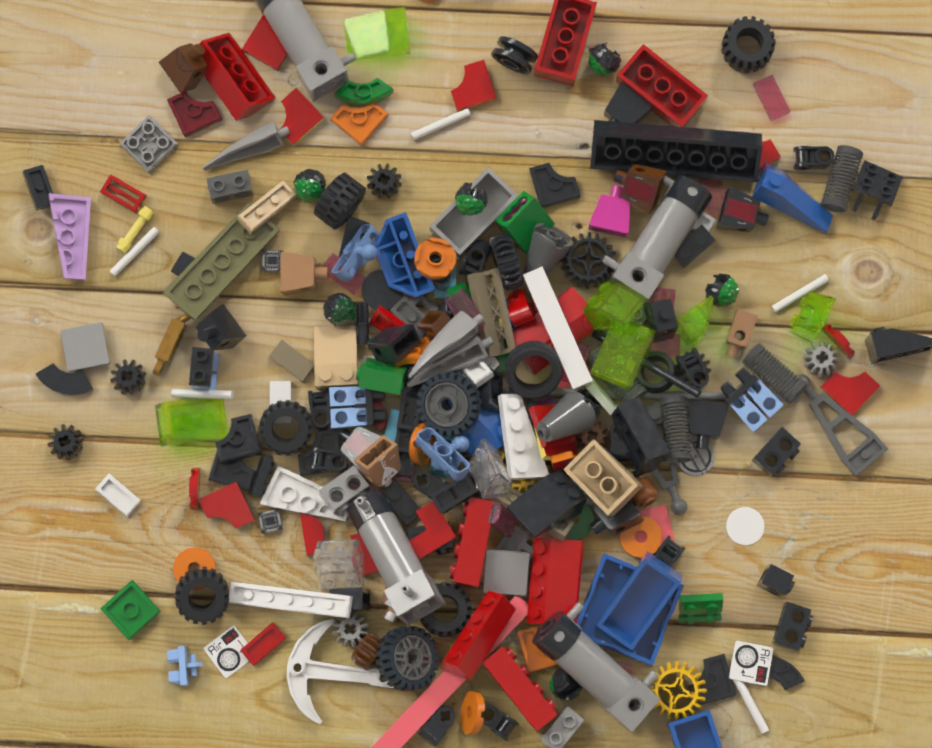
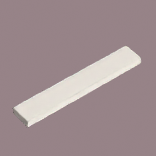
M543 266L523 274L572 389L576 390L592 383L593 380Z
M231 582L229 590L230 604L350 618L353 597L237 582Z

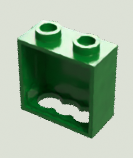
M525 191L494 220L505 234L507 233L511 236L513 244L526 254L529 251L534 227L538 223H545V227L549 229L555 225L536 198ZM527 199V202L520 207L518 212L513 214L510 220L503 221L505 216L510 214L512 209L518 206L521 200Z
M367 358L364 363H361L360 368L357 369L356 380L359 381L358 388L401 395L406 386L409 365L397 367L391 362Z

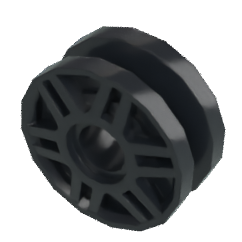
M500 36L497 41L500 48H494L491 56L510 70L521 74H530L532 66L529 63L536 62L538 58L537 53L518 40Z

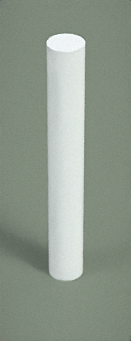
M466 108L411 133L412 138L417 140L471 116L470 111Z
M153 227L110 272L116 277L160 232Z
M822 275L772 305L773 311L775 313L779 312L829 282L827 275Z
M172 389L171 395L174 398L233 399L234 391Z
M733 679L762 734L767 732L769 728L743 681Z

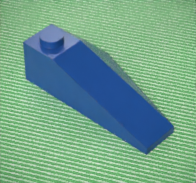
M766 162L764 163L752 197L826 234L833 215L784 171Z
M446 399L447 406L452 409V401ZM481 410L475 424L460 434L469 440V448L466 452L474 463L479 462L504 444L499 413Z

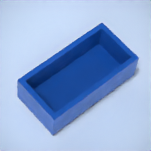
M647 551L603 612L596 626L633 650L678 588L683 575Z
M710 710L667 723L674 748H722Z

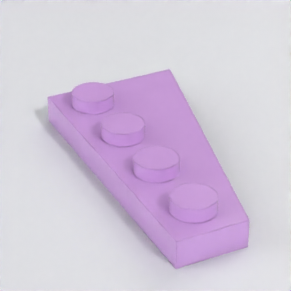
M49 193L48 197L63 278L85 281L91 197Z

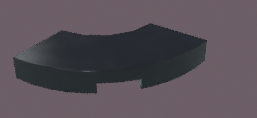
M53 363L36 373L38 379L45 386L58 393L79 395L93 390L83 370L76 373H66Z
M772 656L768 678H772L780 683L784 690L805 682L800 672L792 664Z

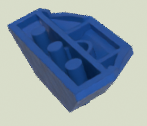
M405 212L386 219L375 247L377 248V257L388 287L415 298L435 291L432 280L422 276L414 264V254L418 247V242L407 213Z

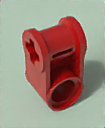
M523 289L514 290L508 295V313L515 327L536 318L533 305L527 301Z

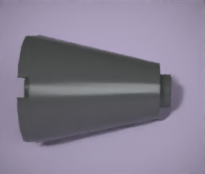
M538 223L533 229L524 274L543 266L546 276H548L572 248L574 243H570L571 237L555 226L549 229L545 227V223Z
M576 391L569 392L537 424L536 432L538 437L545 442H551L589 431L596 422L595 412L591 403L587 404L583 400L585 396Z

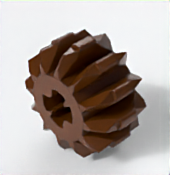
M599 421L589 431L576 435L577 441H581L576 445V448L578 449L582 446L585 448L590 443L587 440L588 433L596 434L595 440L602 447L607 448L608 443L603 440H609L610 435H603V433L608 428L604 427L600 430L602 422Z
M373 633L367 634L354 650L351 660L360 668L369 670L374 666L376 660L380 658L376 656V651L381 650L378 648V644L383 641Z

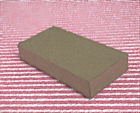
M283 340L279 342L269 355L271 359L301 382L306 379L314 368V364Z

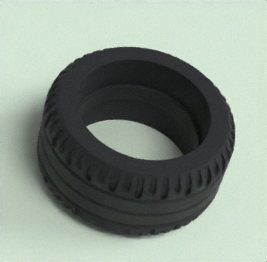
M523 342L510 352L506 360L507 382L510 388L521 397L527 399L546 397L560 383L562 376L561 361L557 352L544 342ZM533 355L545 358L551 364V374L545 381L538 384L523 382L515 373L517 364L523 358Z

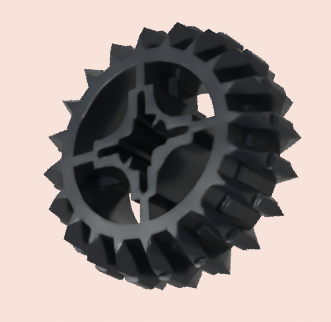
M591 232L587 233V238H584L583 234L580 233L579 241L573 236L571 238V241L574 243L572 248L565 255L567 257H563L560 261L566 263L561 266V270H568L564 274L565 278L572 275L570 283L573 284L578 280L577 287L579 288L582 286V282L586 283V289H589L590 283H593V287L597 288V281L604 285L605 279L603 277L611 279L612 276L609 272H615V270L602 263L604 258L593 253L592 246L598 248L604 257L609 256L611 258L616 255L615 251H609L612 248V244L604 245L607 241L606 238H603L601 242L598 241L599 234H596L593 239L591 238ZM586 245L584 254L571 257L577 248ZM588 252L591 260L589 270L587 269V262L583 261V259H586ZM572 263L581 266L584 269V275L579 274L573 268ZM600 264L605 265L599 274L591 276L592 268L600 266Z
M506 233L490 238L491 253L495 267L499 268L503 288L507 291L523 286L522 270L511 236Z

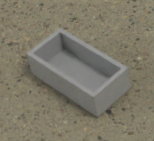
M489 167L472 183L471 189L479 190V194H481L483 187L487 192L488 203L483 212L478 215L464 216L459 212L456 201H454L430 225V232L436 238L449 242L458 259H461L475 242L480 240L496 224L494 220L519 196Z

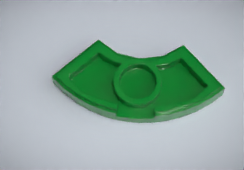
M379 78L363 84L348 80L334 94L335 98L348 104L368 105L389 97L393 93V88Z

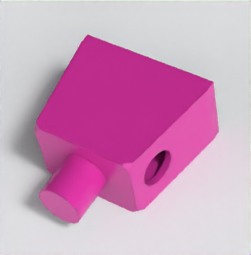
M613 185L610 196L601 194L590 220L589 230L627 238L630 202L621 197L623 187Z

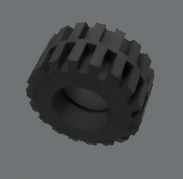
M744 16L742 20L738 18L734 21V24L731 23L728 26L722 40L721 52L725 55V62H730L729 66L731 68L737 67L736 71L741 72V69L745 70V73H750V70L757 72L760 67L761 69L764 68L766 63L770 61L775 49L776 39H774V31L770 32L771 26L763 24L764 20L756 21L754 16L751 19ZM742 36H751L758 41L760 50L753 54L744 53L739 49L736 41Z
M346 172L338 175L320 196L315 205L314 215L334 230L338 229L347 222L348 216H352L364 198L366 188Z
M280 400L275 404L269 405V408L263 412L259 424L260 439L263 440L264 446H267L272 453L275 451L277 455L286 454V456H291L292 453L297 454L299 450L306 447L311 439L313 429L311 415L304 406H300L296 401L294 403L290 402L291 400ZM282 416H289L295 419L299 426L296 436L290 439L278 437L273 430L276 419Z
M203 566L202 569L195 567L192 572L189 570L185 572V576L180 577L175 592V604L179 609L180 615H184L185 620L188 622L191 619L193 624L202 622V625H207V621H211V623L216 622L217 617L220 619L223 616V612H226L229 603L228 583L226 579H223V575L221 573L217 574L213 568L207 570V567ZM197 586H207L215 592V598L211 603L201 606L193 603L189 594Z
M447 582L436 583L442 597L451 598L456 602L458 607L457 615L452 621L444 623L438 621L433 616V613H430L421 618L420 621L425 629L433 635L451 637L459 634L471 618V601L467 593L456 584Z

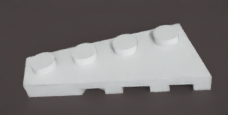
M280 466L277 467L260 502V505L344 522L349 517L347 510L342 514L340 512L335 515L319 495V490L322 486ZM339 494L331 496V500L334 502H340L343 499Z

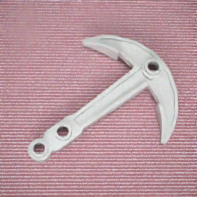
M334 619L325 620L308 629L296 642L287 664V680L291 696L298 708L308 718L318 724H321L322 720L314 709L310 695H307V679L309 678L369 683L371 686L394 688L387 685L388 681L381 682L379 680L381 674H379L376 668L364 670L362 668L310 660L313 645H317L323 633L335 623ZM300 664L302 669L299 672H295L293 666Z

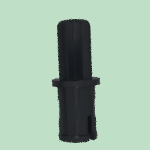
M359 302L356 304L357 323H354L357 330V344H367L370 339L369 325H371L369 323V305L366 302Z

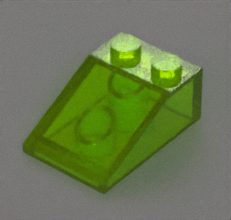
M405 7L384 9L344 20L348 54L354 53L356 60L410 54Z
M616 316L608 330L590 374L630 390L652 348L656 331Z
M198 398L168 401L155 405L161 447L224 439L228 435L224 399Z

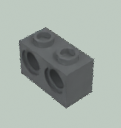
M248 170L206 178L213 204L254 195Z

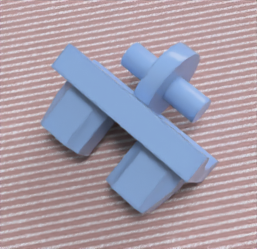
M178 646V649L167 651L168 663L179 662L180 671H169V683L188 686V668L191 670V676H197V667H203V662H196V654L189 655L190 663H188L187 647Z

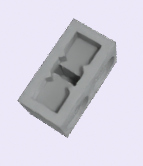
M352 466L319 490V495L334 515L338 512L342 514L353 500L369 491V485L357 468ZM355 481L359 483L360 487L357 490H352L348 487V484ZM333 494H340L343 499L340 502H334L331 500V496Z
M567 706L541 737L540 741L549 748H562L583 723L584 719Z

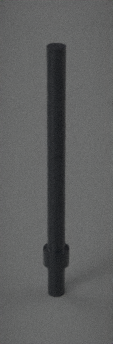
M596 329L593 331L592 337L604 343V346L611 351L616 350L694 397L698 398L700 396L701 390L620 344L618 339L611 335L608 337Z

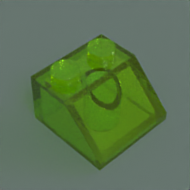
M605 282L599 287V291L588 300V304L582 311L595 330L621 328L629 323L647 299L621 282Z
M810 292L807 297L803 295L798 305L801 310L798 315H793L789 326L792 327L790 333L813 343L819 336L836 298Z
M712 295L676 318L678 323L677 333L686 346L691 343L695 346L704 340L705 333L709 327L714 300Z

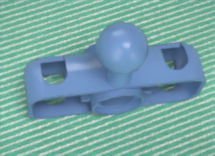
M363 224L359 228L353 239L345 246L343 254L332 269V273L338 279L344 282L351 281L360 267L377 257V248L374 246L379 237L377 229L371 224Z
M430 427L417 433L416 445L431 459V464L434 468L443 470L454 481H461L466 477L470 464L458 452H465L469 448L467 437L457 436L453 443L450 444ZM432 435H435L437 442L432 446L429 440ZM463 462L466 468L461 471L457 470L460 463Z

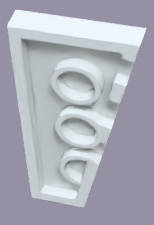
M518 394L499 395L498 403L508 480L542 479L549 475L545 461L541 459L538 442L522 397Z

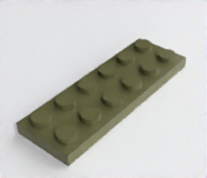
M250 203L244 206L164 291V295L195 322L280 232V229L268 220L250 234L237 220V216L251 206Z

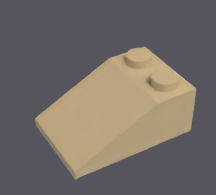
M356 325L314 327L316 389L358 387L359 381L356 380L358 369Z
M595 439L564 469L608 516H614L643 487Z

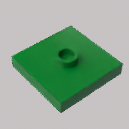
M131 580L100 608L129 641L162 612L134 580Z

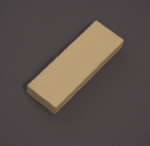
M282 181L237 216V220L252 234L295 200L297 194Z

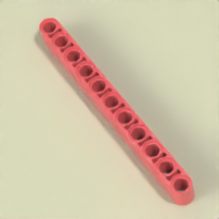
M516 595L510 601L516 610L485 659L527 616L528 603L520 595ZM443 671L371 748H402L462 685L466 678Z

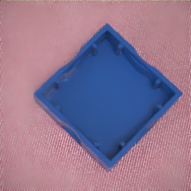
M604 553L583 603L584 609L577 618V624L597 645L648 666H653L664 638V632L675 610L684 585L680 584L634 649L631 650L596 626L603 612L636 568L630 563Z

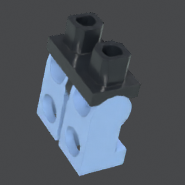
M192 347L189 386H192L193 390H216L217 374H212V372L218 373L219 353H214V349Z
M742 367L735 374L742 383L735 388L727 381L720 389L726 396L725 400L754 432L768 420L753 404L754 402L758 404L769 418L784 405L754 373L751 374Z
M329 387L330 407L352 406V408L330 409L332 429L374 426L375 423L387 420L386 409L375 410L374 402L385 401V392L358 387Z

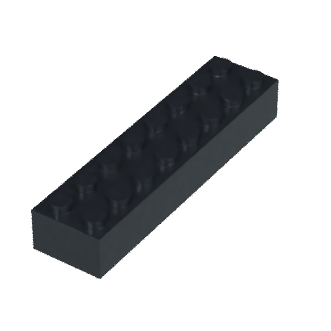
M594 120L590 169L628 172L633 165L638 164L667 171L666 175L758 182L763 146L762 133Z

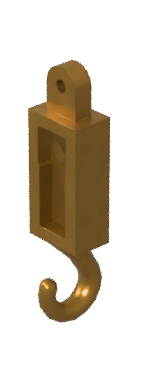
M187 314L171 319L155 354L158 361L153 370L154 375L160 376L165 364L170 365L187 328L185 322L191 319Z

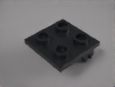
M864 160L853 190L859 192L852 211H857L864 194L879 199L871 218L876 220L883 203L892 206L903 177Z

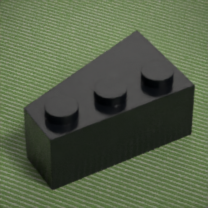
M639 397L618 405L611 416L620 440H625L629 451L625 454L627 459H632L636 470L633 471L634 477L636 478L656 470L670 451L666 441L662 439L658 432L657 425L650 418L646 406L642 404Z

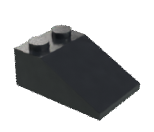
M875 328L865 339L871 364L932 350L931 337L893 328Z
M559 469L543 477L508 505L506 509L534 539L580 515L587 497Z

